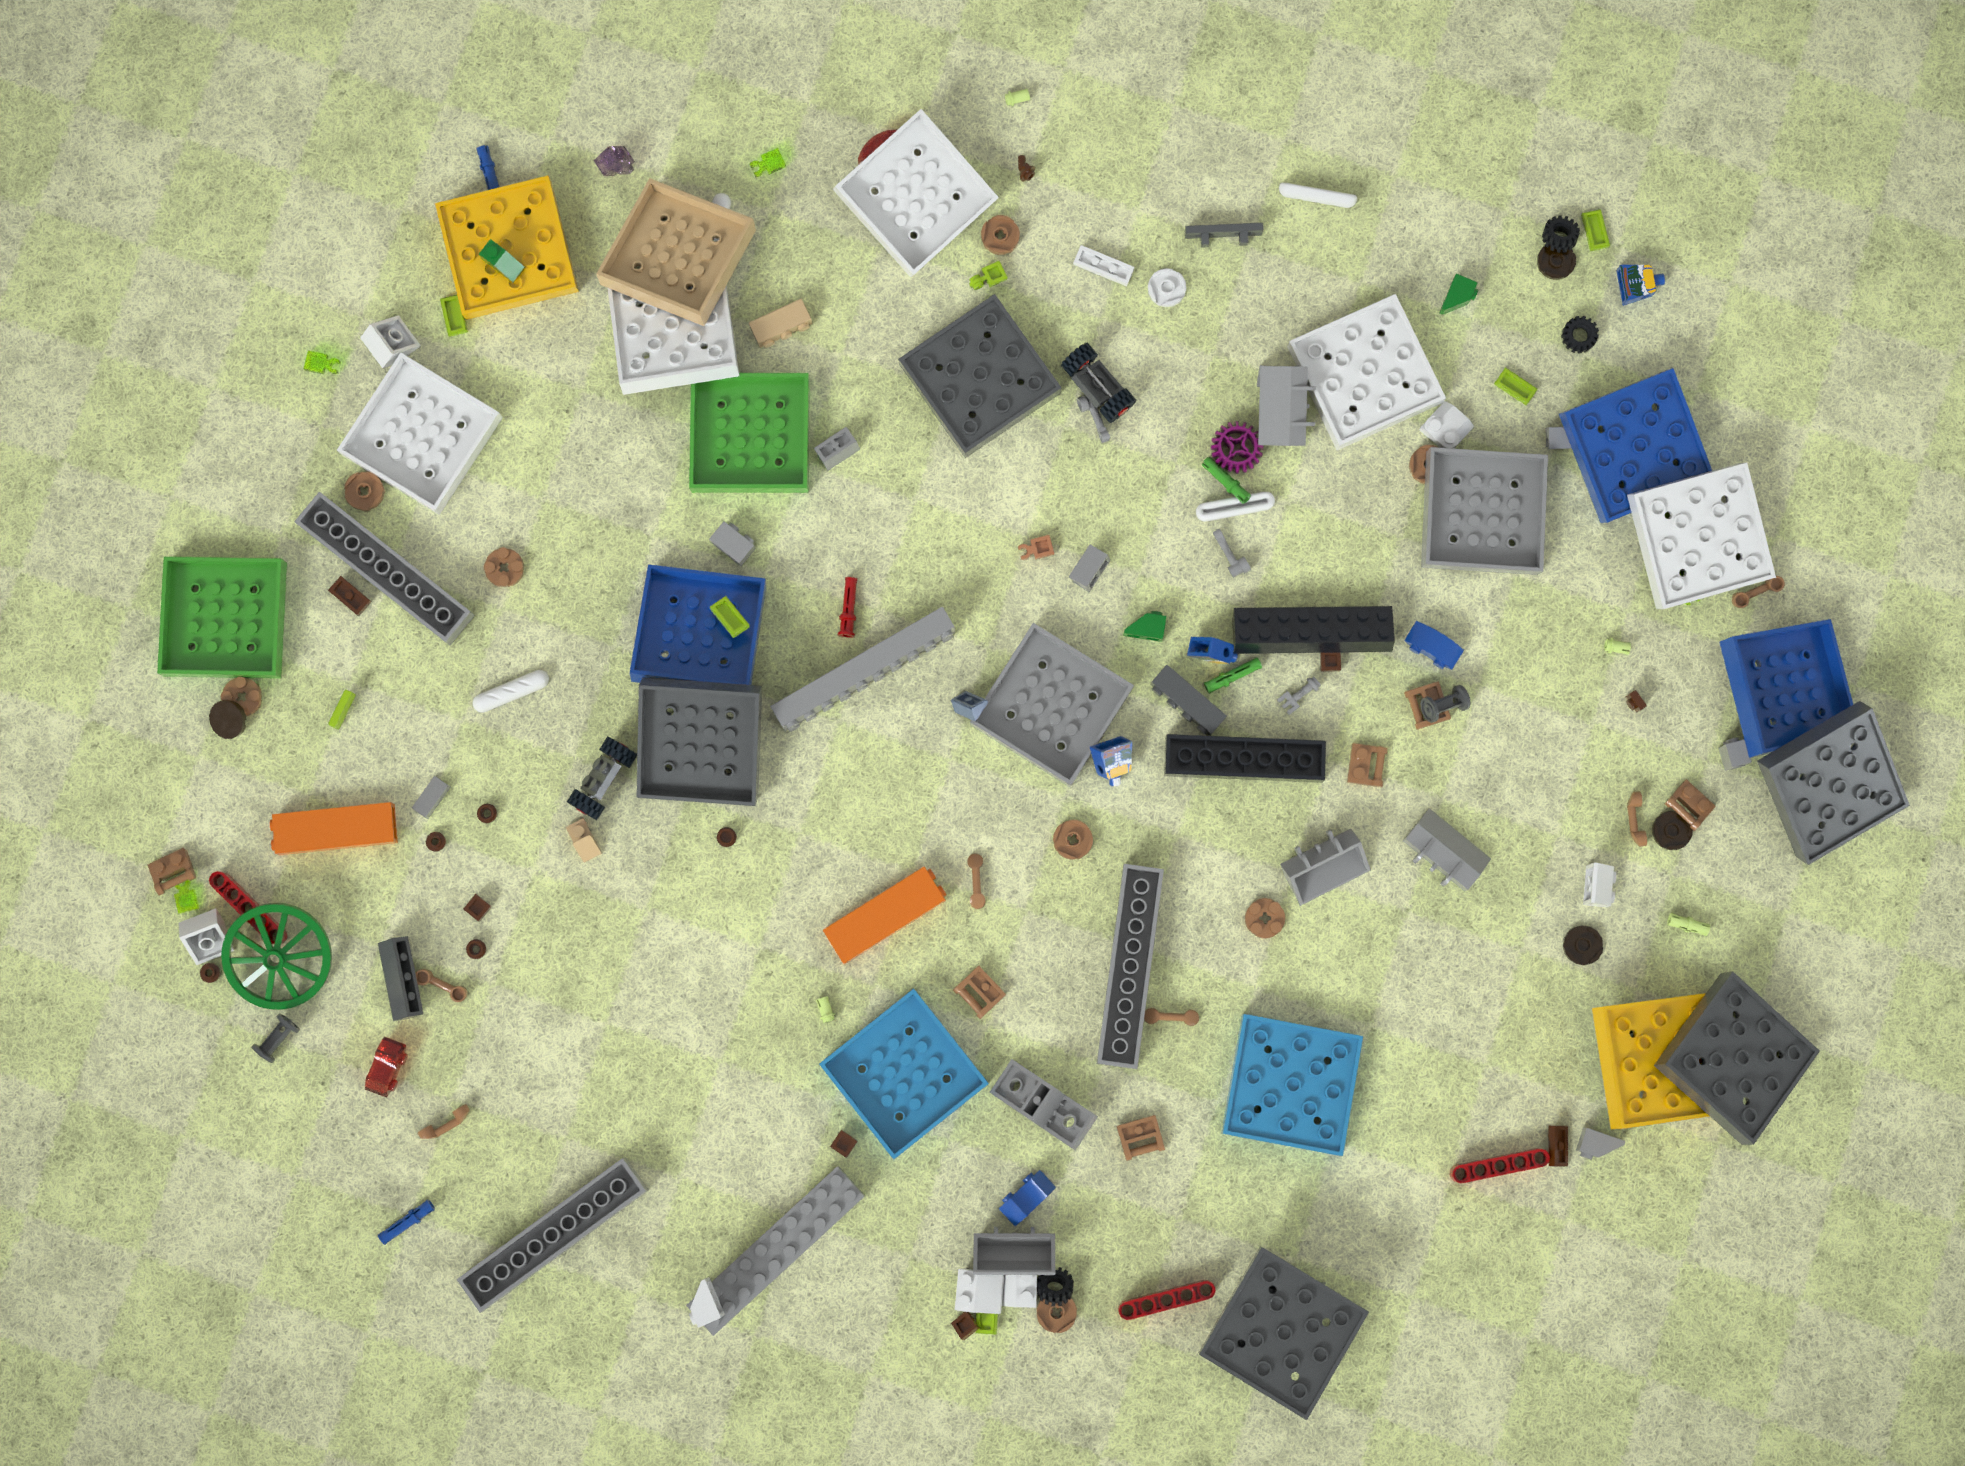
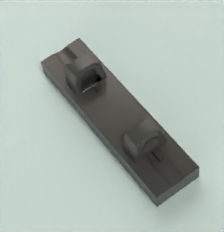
M1263 223L1185 226L1184 234L1185 239L1200 238L1201 248L1209 247V238L1239 237V245L1247 246L1248 236H1262L1264 229Z

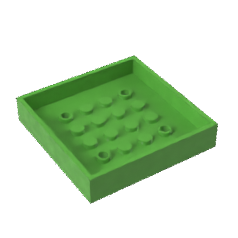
M739 373L738 377L691 384L690 491L692 493H809V374ZM723 402L725 403V406L723 408H719L718 404ZM783 403L782 408H777L776 405ZM724 460L723 465H718L717 462ZM782 460L783 463L782 465L778 466L776 465V461Z
M164 557L157 674L163 677L281 679L287 562L281 558ZM195 586L199 587L197 592L193 591ZM257 587V592L252 593V588ZM192 644L196 645L194 650H190ZM250 645H254L253 651H249Z

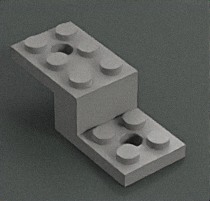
M1011 1059L990 1091L992 1095L1075 1151L1098 1118V1116L1013 1059ZM1020 1082V1088L1017 1091H1013L1014 1084ZM1070 1118H1074V1124L1071 1127H1067V1121Z

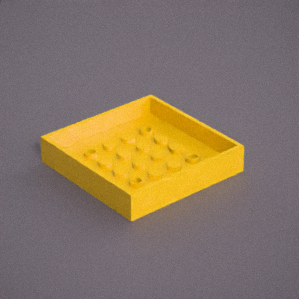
M548 175L435 203L461 312L466 320L579 292L552 181ZM527 209L531 210V213L529 215L525 214V211ZM474 223V228L469 229V224ZM490 239L505 249L525 267L514 283L483 261L479 256V253ZM540 265H545V269L542 271L538 268ZM484 279H488V283L486 285L482 284V281Z
M1706 993L1592 1008L1611 1129H1625L1710 1117L1654 1066ZM1630 1031L1633 1032V1037L1630 1036ZM1640 1091L1643 1093L1642 1098L1639 1096Z

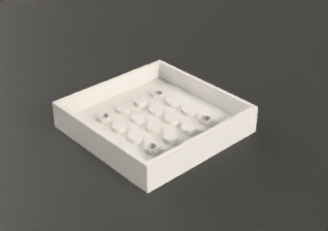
M922 109L833 188V191L910 277L916 274L999 198ZM918 149L920 156H916L914 150ZM876 188L878 194H872L871 189ZM953 194H958L959 200H954ZM911 232L916 233V239L910 237Z
M727 285L705 326L608 288L619 384L623 395L739 376Z
M1396 294L1289 341L1287 346L1296 366L1308 367L1307 386H1316V390H1308L1336 450H1340L1442 404L1446 399ZM1382 331L1384 336H1379L1377 332ZM1326 354L1330 355V356H1331V359H1330V360H1326V359L1324 358V355H1326ZM1407 383L1409 388H1404L1402 384ZM1349 407H1355L1356 411L1351 412Z
M400 353L337 451L345 458L368 472L375 474L381 480L440 515L503 417L498 411ZM411 393L416 394L414 398H409ZM464 423L463 428H458V425ZM383 441V446L378 447V443ZM429 471L433 472L431 477L426 476Z
M1747 463L1730 465L1627 494L1656 609H1667L1776 578ZM1722 496L1726 497L1725 503L1721 501ZM1666 512H1669L1670 517L1668 519L1665 518ZM1737 553L1740 554L1739 560L1735 557ZM1681 569L1684 570L1683 576H1680L1679 571Z

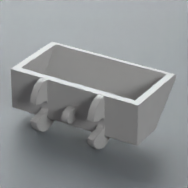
M1260 366L1258 445L1306 446V426H1315V422H1306L1307 408H1309V404H1307V390H1316V386H1307L1308 367Z
M1430 808L1403 839L1404 843L1418 853L1412 860L1415 864L1423 857L1432 865L1429 869L1431 872L1437 869L1446 876L1440 883L1443 887L1451 880L1464 892L1469 890L1491 860L1489 856Z
M1329 829L1326 831L1329 840L1321 844L1317 843L1313 848L1303 853L1300 847L1296 846L1294 849L1297 856L1280 864L1284 876L1300 906L1371 871L1361 841L1352 829L1335 837Z
M994 1227V1233H974L973 1275H1055V1234L1035 1233V1227H1031L1030 1233H998V1227Z

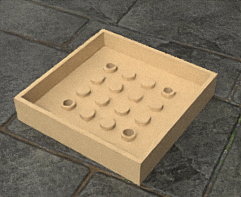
M649 178L596 275L600 285L705 326L756 232L754 220Z

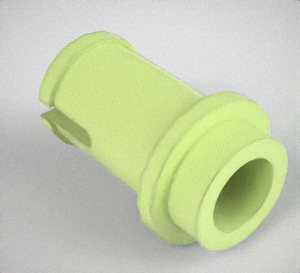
M1028 89L1012 93L1008 91V94H1005L1007 106L1011 105L1013 107L1016 103L1029 101Z
M1614 638L1606 639L1604 650L1608 651V653L1616 652L1629 655L1630 651L1628 650H1631V643L1616 641Z
M826 996L816 1000L821 1014L820 1020H823V1023L835 1020L834 1016L836 1014L832 1012L829 997Z

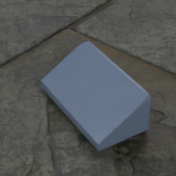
M965 691L954 697L951 703L955 713L976 721L988 701Z

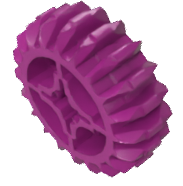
M1239 421L1235 422L1234 427L1231 422H1228L1227 428L1222 425L1220 427L1221 432L1216 431V437L1212 438L1214 445H1211L1210 449L1215 451L1212 453V457H1219L1215 462L1217 464L1222 462L1221 468L1223 469L1228 466V473H1231L1232 468H1235L1236 474H1239L1240 468L1243 473L1247 472V467L1252 470L1254 468L1253 463H1259L1257 457H1262L1263 455L1260 450H1263L1264 446L1258 445L1259 438H1256L1259 432L1255 431L1252 433L1254 428L1252 425L1249 429L1245 428L1246 422H1243L1242 427L1239 426ZM1233 433L1243 434L1241 435V437L1237 439H1234L1231 436L1227 437L1228 435ZM1247 438L1251 441L1253 446L1252 454L1248 452L1249 449L1245 447V442ZM1222 441L1226 443L1230 450L1227 457L1221 448ZM1242 441L1240 445V451L1238 449V451L1235 450V452L1233 453V444H1240V442ZM1236 456L1247 458L1244 461H1232Z

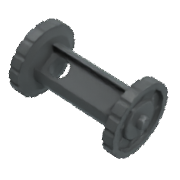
M1461 685L1454 686L1450 695L1437 700L1425 697L1420 703L1422 714L1430 723L1436 722L1439 719L1440 713L1456 707L1461 711H1465L1471 705L1469 694Z
M280 1013L276 1016L280 1022L261 1045L254 1043L251 1047L260 1057L270 1063L275 1061V1058L272 1056L273 1052L291 1031L298 1033L300 1030L291 1019ZM284 1026V1027H285V1031H284L283 1033H281L280 1030H281V1028Z

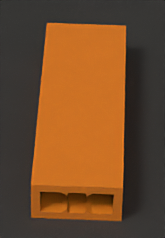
M392 802L272 814V820H270V830L273 831L274 838L271 840V848L277 855L398 843L395 804Z
M922 867L823 929V932L844 965L946 901L944 897L947 894L941 885L937 887L933 880L936 877L931 869L926 870L925 867Z

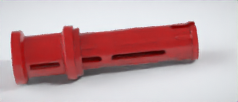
M845 577L843 611L839 616L841 623L840 631L837 634L839 637H855L853 631L854 621H856L857 617L854 615L858 579L854 577Z

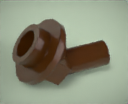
M1024 155L1018 156L1020 180L1022 182L1030 181L1035 175V167L1026 163Z

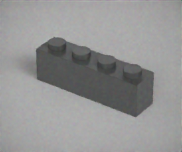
M1168 665L1161 670L1150 684L1153 686L1152 691L1159 697L1163 695L1168 699L1167 704L1173 709L1178 708L1183 712L1181 715L1188 722L1193 721L1198 725L1196 728L1203 735L1208 734L1211 736L1227 717V715Z
M408 936L379 942L378 948L393 1021L423 1015Z

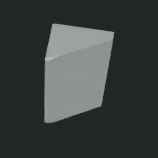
M434 776L412 809L426 819H429L451 786Z

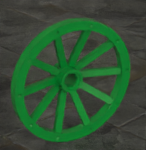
M267 903L244 912L231 925L223 941L221 960L228 982L243 999L262 1008L283 1010L305 1003L321 989L331 969L332 950L324 928L311 914L294 905ZM270 912L282 913L274 947L261 914ZM288 914L305 922L307 926L281 948ZM253 917L266 949L238 931L245 922ZM313 930L319 940L321 949L286 954L296 943ZM234 937L262 956L231 957ZM270 955H276L279 958V962H273ZM322 956V967L319 976L287 962L289 960ZM263 963L259 969L243 982L237 977L232 965ZM284 968L315 981L310 989L299 995ZM268 969L269 974L264 998L246 987ZM276 970L293 998L272 1000Z

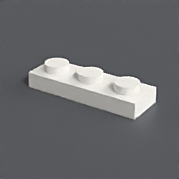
M1082 245L1073 262L1075 266L1124 286L1128 285L1134 271L1133 266Z

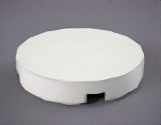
M1166 268L1158 270L1151 276L1148 283V294L1151 300L1158 306H1175L1185 296L1186 281L1179 272Z

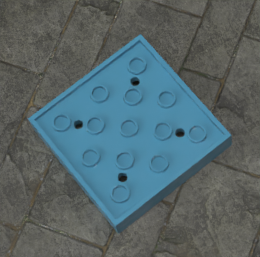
M912 989L819 1063L893 1160L989 1084L915 989ZM910 1027L913 1029L912 1035L906 1034L905 1031L907 1028ZM860 1065L866 1067L864 1073L859 1072L858 1068ZM949 1075L951 1078L950 1082L945 1083L943 1076ZM897 1113L903 1114L902 1120L898 1121L896 1119Z
M1242 1014L1221 1134L1343 1156L1363 1036ZM1265 1046L1271 1047L1270 1053L1264 1051ZM1325 1057H1329L1331 1059L1330 1064L1327 1065L1324 1063ZM1256 1105L1261 1107L1260 1113L1254 1112ZM1315 1117H1319L1321 1119V1122L1318 1125L1314 1123Z

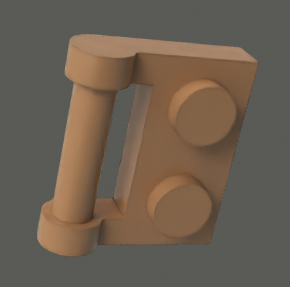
M1439 681L1404 692L1405 697L1409 700L1416 721V730L1451 719L1448 710L1440 713L1439 719L1436 722L1424 721L1415 696L1421 694L1422 699L1430 697L1433 700L1444 697Z
M1352 743L1347 783L1382 788L1384 759L1388 748ZM1371 753H1377L1374 780L1368 779Z
M1687 779L1681 783L1664 803L1688 822L1693 831L1702 824L1716 807ZM1676 800H1678L1683 806H1685V807H1686L1695 817H1697V818L1695 819V818H1694L1690 813H1688Z
M184 847L148 864L155 891L159 896L176 885L187 880L192 881L196 879L188 852ZM185 871V873H183V874H181V875H179V876H177V877H175V878H173V879H171V880H168V881L162 883V881H164V880H166V879H168V878H170V877H172V876H174V875H176V874H178V873H180V872Z
M980 966L975 968L953 989L956 994H959L972 1007L979 1019L1006 996L1002 989ZM968 984L987 1003L984 1008L965 989Z
M1156 1115L1116 1126L1126 1161L1132 1160V1157L1159 1150V1152L1165 1150ZM1155 1136V1143L1129 1149V1143Z

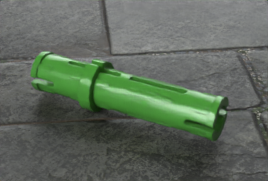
M1207 457L1203 461L1202 466L1226 488L1229 494L1232 493L1242 504H1245L1250 499L1251 494L1240 485V482L1237 479H1233L1211 457Z
M1255 657L1226 673H1219V676L1204 682V686L1210 694L1219 688H1226L1230 686V683L1261 669L1262 665L1259 659Z

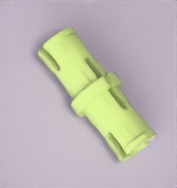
M1670 913L1667 920L1668 926L1683 929L1687 933L1694 932L1707 936L1710 931V924L1694 920L1693 917L1686 918Z

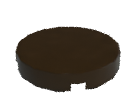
M1543 246L1537 256L1539 271L1545 277L1552 280H1560L1569 276L1576 266V255L1573 250L1569 251L1567 249V252L1564 253L1561 250L1559 253L1557 249H1554V251L1550 250L1551 246L1548 248Z
M222 700L213 705L210 709L209 721L213 731L218 736L224 739H233L244 732L246 728L245 720H247L246 714L237 702Z
M1667 811L1660 814L1652 825V835L1655 842L1666 850H1678L1685 847L1693 835L1690 824L1676 811Z
M1590 926L1574 927L1564 937V954L1575 964H1592L1603 953L1602 937L1597 930Z

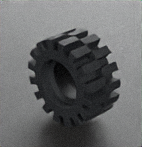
M1558 215V218L1554 216L1545 224L1542 241L1546 243L1545 246L1547 248L1551 246L1550 250L1552 251L1554 249H1557L1559 253L1561 250H1563V253L1567 252V249L1570 251L1577 243L1580 227L1577 228L1578 224L1577 222L1574 223L1572 218L1569 221L1568 216H1565L1564 219L1562 215ZM1560 231L1565 233L1567 236L1562 237L1555 234V232Z
M1576 316L1574 319H1570L1563 328L1561 338H1563L1562 343L1567 345V349H1572L1571 352L1585 353L1596 344L1599 338V334H1597L1599 329L1595 327L1597 325L1595 322H1591V318L1587 320L1585 319L1586 316L1581 318ZM1577 328L1584 329L1587 333V339L1582 342L1575 340L1573 331Z
M1059 1267L1058 1270H1055V1275L1038 1276L1037 1296H1040L1041 1301L1045 1299L1046 1305L1051 1302V1306L1055 1307V1303H1058V1306H1062V1301L1066 1304L1073 1294L1074 1280L1072 1275H1068L1066 1269L1062 1272V1267ZM1056 1282L1061 1284L1063 1288L1055 1291L1049 1289L1047 1285Z

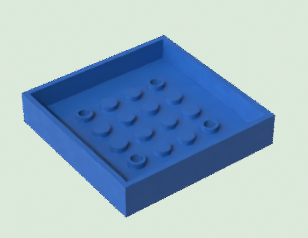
M1674 368L1664 370L1559 413L1600 523H1608L1631 513L1627 494L1712 471ZM1653 404L1657 405L1656 411L1652 409ZM1599 426L1603 427L1602 433L1598 432ZM1674 459L1678 460L1677 466L1673 464ZM1620 481L1624 482L1623 488L1619 487Z
M648 564L630 667L631 682L640 683L642 677L751 685L766 593V578ZM727 596L750 626V628L735 638L730 635L710 610L711 605ZM672 599H676V600H677L676 603H671L670 601H671ZM663 653H667V654H668L667 657H662L661 655H662ZM722 660H726V661H727L726 664H721L720 662H721Z
M1831 619L1732 636L1719 642L1749 758L1770 754L1853 705Z

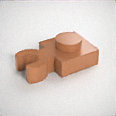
M1050 535L1031 539L1030 546L1026 544L1018 546V550L1025 549L1027 551L1026 555L1021 556V560H1027L1033 554L1035 560L1054 555Z

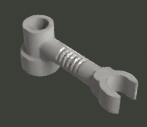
M1085 395L1077 397L1076 400L1080 411H1090L1101 443L1109 441V433L1100 418L1098 409Z
M1220 528L1214 531L1213 535L1231 565L1227 568L1232 577L1234 578L1241 573L1245 574L1251 571L1244 556L1238 560L1235 558Z

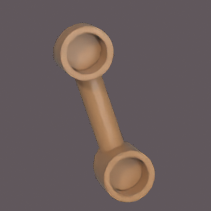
M1776 576V578L1766 580L1765 584L1745 593L1736 592L1732 596V603L1737 608H1744L1748 605L1750 598L1768 590L1779 592L1785 586L1784 579Z
M1633 791L1627 803L1630 835L1639 847L1647 846V835L1645 830L1638 831L1635 808L1642 807V795L1640 791Z
M974 853L967 860L968 866L972 869L973 895L970 897V905L974 909H981L986 903L984 895L981 894L980 868L983 864V858L981 855Z
M421 969L415 973L418 985L430 983L449 992L451 999L455 1002H462L467 997V990L464 986L455 987L434 977L433 973L428 969Z
M1148 1008L1145 1011L1144 1021L1149 1024H1154L1158 1020L1184 1021L1186 1025L1194 1026L1199 1022V1014L1195 1010H1188L1185 1013L1158 1012L1155 1008Z
M465 1104L452 1112L455 1116L454 1119L435 1130L432 1125H429L417 1134L421 1139L438 1138L460 1125L467 1117L470 1109Z

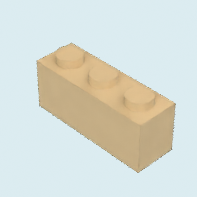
M802 299L749 322L750 329L759 348L763 346L764 348L771 347L775 344L774 341L779 339L786 340L792 336V333L798 330L803 332L809 329V325L812 324L811 317Z

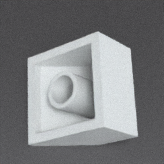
M399 315L370 324L361 336V340L382 368L392 366L400 353L408 356L421 346Z
M1601 863L1586 865L1583 905L1610 907L1611 903H1614L1615 892L1612 891L1613 883L1615 884L1616 882L1614 866Z
M216 908L179 922V938L196 965L221 956L227 928Z
M958 1269L955 1310L1001 1314L1004 1275H973V1269Z
M1004 1275L1002 1306L1036 1308L1037 1275Z
M710 1277L700 1282L690 1307V1319L693 1325L697 1324L698 1328L725 1315Z

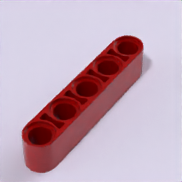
M220 871L211 874L209 878L211 887L240 915L245 912V906L248 903H251L252 908L259 905L229 874ZM223 876L224 883L218 886L217 879ZM237 889L238 897L233 900L231 893ZM269 913L261 914V917L266 918L265 927L271 943L275 944L273 933L278 930L279 923ZM254 917L247 922L260 934ZM286 930L284 931L281 944L285 943V941L287 940L288 935Z
M1535 1148L1454 1165L1450 1169V1177L1454 1182L1467 1183L1546 1166L1549 1163L1550 1156L1546 1150ZM1541 1152L1543 1155L1541 1163H1537L1534 1159L1535 1154ZM1521 1156L1524 1163L1518 1168L1515 1165V1158ZM1498 1160L1504 1163L1502 1171L1495 1169V1163ZM1482 1164L1484 1173L1479 1176L1476 1174L1475 1168L1477 1165ZM1462 1168L1465 1175L1459 1180L1456 1178L1455 1172L1457 1169Z
M1201 1280L1124 1300L1118 1306V1313L1123 1319L1132 1320L1208 1300L1215 1295V1286L1209 1280ZM1204 1284L1211 1286V1292L1208 1295H1203L1200 1292L1201 1286ZM1185 1289H1189L1192 1292L1191 1298L1188 1300L1181 1298V1292ZM1165 1294H1169L1172 1297V1302L1169 1305L1161 1303V1298ZM1146 1299L1152 1301V1308L1150 1310H1143L1141 1307L1142 1302ZM1124 1305H1131L1133 1307V1312L1130 1315L1126 1316L1122 1313Z

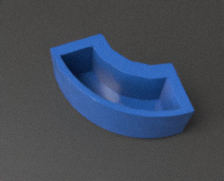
M1418 621L1415 622L1404 640L1410 646L1409 649L1412 652L1427 656L1440 669L1445 667L1452 670L1464 649L1444 634Z
M1041 1170L1034 1175L1031 1172L1022 1180L1025 1183L1014 1194L1010 1192L1002 1199L1004 1204L999 1210L1014 1226H1017L1056 1188Z

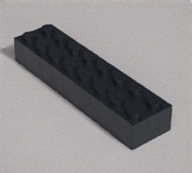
M1392 606L1234 608L1233 610L1234 654L1392 652L1395 643Z
M1166 734L1164 776L1323 783L1325 781L1326 741L1177 734Z

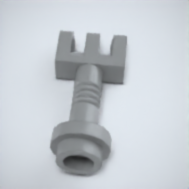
M1314 676L1307 678L1308 683L1292 696L1287 691L1277 699L1279 703L1285 698L1287 699V702L1282 705L1284 709L1291 704L1292 708L1287 711L1288 715L1300 707L1297 701L1313 689L1315 692L1319 690L1318 687L1321 685Z

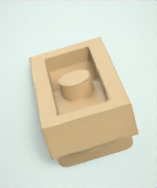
M584 818L566 827L573 841L572 844L584 863L602 854Z

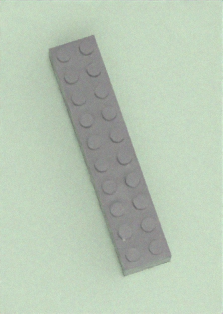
M318 492L294 521L449 646L475 616L321 492Z
M942 606L770 707L784 731L789 730L792 732L800 727L799 723L806 720L809 722L816 718V713L821 710L826 712L834 707L833 704L839 700L841 702L846 701L854 691L861 692L868 687L867 684L871 681L878 682L886 677L884 674L890 670L895 672L903 667L901 664L909 661L910 663L920 657L918 654L926 651V653L932 651L940 641L945 643L951 640L955 633V627Z
M1130 864L1123 865L1096 1064L1131 1069L1138 1068L1164 869Z
M622 1158L467 1271L457 1281L479 1313H481L645 1194L649 1189L627 1158Z
M839 1166L829 1173L712 1281L725 1313L723 1317L704 1325L713 1336L865 1197L864 1193ZM691 1300L686 1305L689 1309L692 1305L693 1300Z

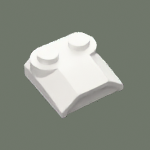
M1444 401L1419 430L1439 448L1454 449L1473 429L1474 425L1454 405Z

